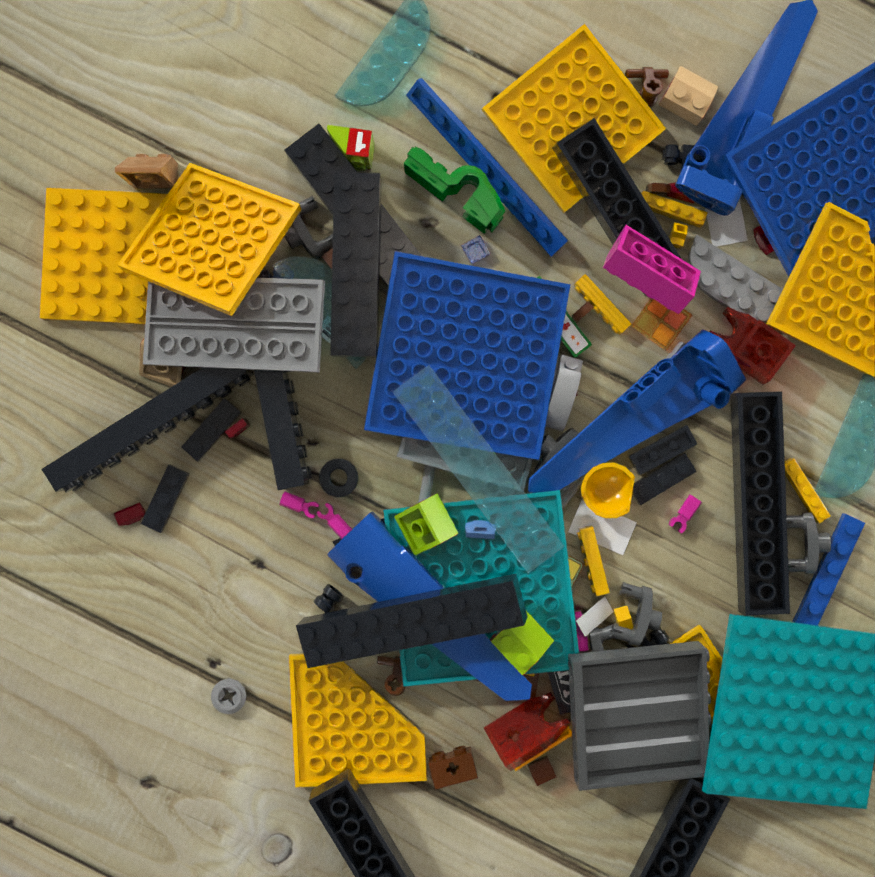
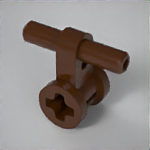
M653 67L627 69L625 76L626 78H641L642 90H640L639 94L647 105L652 107L655 105L658 95L663 89L662 82L657 78H668L669 70L653 69Z
M378 656L377 664L393 667L392 674L385 680V689L393 696L401 695L405 691L406 686L403 687L400 656H395V658ZM397 680L401 687H397L396 691H393L390 683H394Z

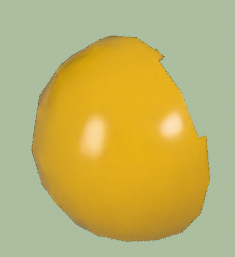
M602 463L593 467L585 475L581 485V494L587 507L595 515L603 518H618L627 514L630 511L635 476L625 466L617 463Z

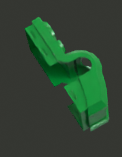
M416 146L415 148L412 147L407 153L408 158L404 162L405 174L442 202L447 196L458 194L464 185L471 184L475 186V192L463 206V209L466 211L461 217L485 234L488 229L493 233L504 218L505 209L497 192L488 181L486 174L475 166L465 165L457 168L449 175L446 173L447 169L439 162L433 163L432 157L424 150Z

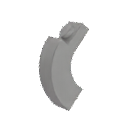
M565 355L561 356L550 397L545 427L559 431L564 430L578 390L583 360Z

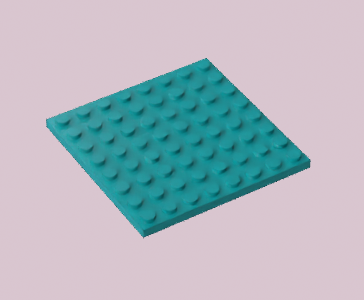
M560 490L443 503L459 534L415 555V557L444 588L517 574L526 611L554 640L539 661L525 674L569 670L568 654L579 653ZM410 507L385 509L384 519L387 531L401 546L404 545L413 554L394 517ZM474 520H483L496 525L495 539L466 537V523L473 522ZM497 631L485 633V635L490 639ZM432 644L399 650L403 687L476 679Z
M729 614L702 791L706 794L867 809L875 759V633Z

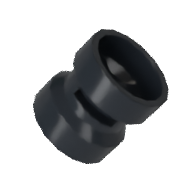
M327 584L323 589L322 595H318L314 603L325 613L333 612L336 603H340L344 596L335 587Z

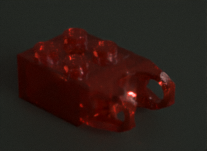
M727 307L722 314L733 328L732 335L726 336L711 330L709 332L719 336L727 343L742 371L762 385L768 383L796 345L761 320H756L749 314Z
M551 692L540 697L528 699L484 727L491 743L508 770H514L547 749L571 725L567 718L553 723L545 721L544 712L555 700ZM515 734L518 735L517 741L512 740Z

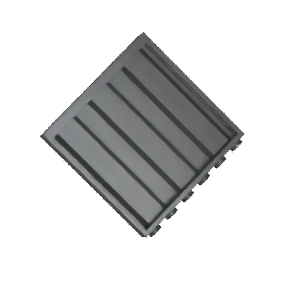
M699 641L568 654L574 781L579 791L704 777L711 736L709 733L711 715L708 712V704L711 703L708 691L710 674L707 670V662H709L710 656L708 649Z

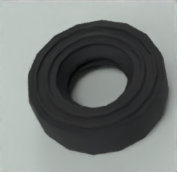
M342 458L332 459L321 468L319 482L322 489L328 495L345 497L356 488L358 472L350 461ZM340 469L346 473L347 481L343 486H335L331 482L330 476L333 471Z

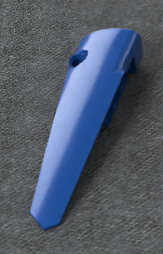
M812 0L790 3L692 150L686 156L675 187L689 199L714 213L728 216L737 206L743 190L737 184L723 155L771 126L774 110L818 13ZM693 154L700 155L702 162L695 161Z
M702 329L670 359L667 358L659 361L529 478L528 492L537 493L560 490L587 474L593 467L606 463L635 445L710 406L718 409L724 408L730 400V394L746 381L727 343L719 336Z
M373 511L361 520L327 554L345 573L346 578L350 582L355 583L377 602L444 588L404 545L401 546L387 531L383 521ZM352 567H359L362 575L354 577L351 573ZM485 634L432 644L505 701L530 699L532 684L524 675L522 676Z

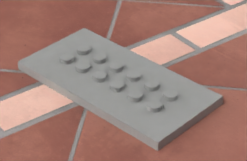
M257 278L232 316L148 281L143 364L320 373L325 281L314 279Z

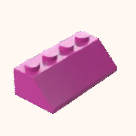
M625 225L609 251L603 266L610 274L616 275L628 285L637 288L649 298L655 299L667 309L677 314L694 298L701 273L697 268L628 225Z

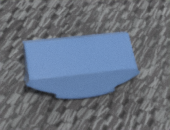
M474 520L473 522L466 523V537L495 539L496 525L483 520Z

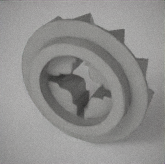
M230 678L219 681L211 693L213 706L224 714L238 712L244 706L247 697L245 687L238 680ZM225 690H228L229 693L236 691L232 697L233 701L230 699L221 700L226 695Z

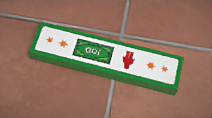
M566 311L561 342L572 357L576 358L592 344Z

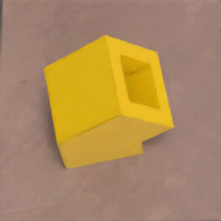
M674 223L669 239L675 248L680 249L683 247L687 236V225Z
M623 606L614 609V616L618 626L632 630L633 623L628 607Z

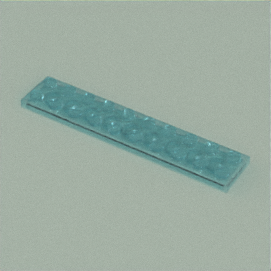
M430 365L393 391L394 395L528 573L564 547Z

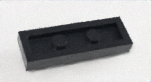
M224 398L181 448L197 462L200 461L242 412Z
M685 425L628 457L638 475H642L697 445V442L688 425Z
M683 453L636 481L632 494L638 504L642 505L697 471L687 454Z
M168 464L143 517L142 525L159 533L163 532L190 473Z

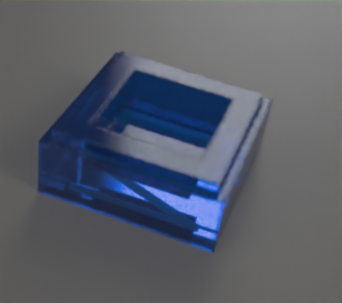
M480 235L461 245L471 265L490 255Z

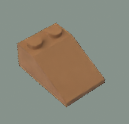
M136 154V157H127L117 165L115 173L134 189H172L178 180V163L168 154H158L157 157H149L147 154Z

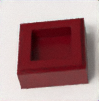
M242 418L225 433L229 438H236L249 428L251 424L246 418Z

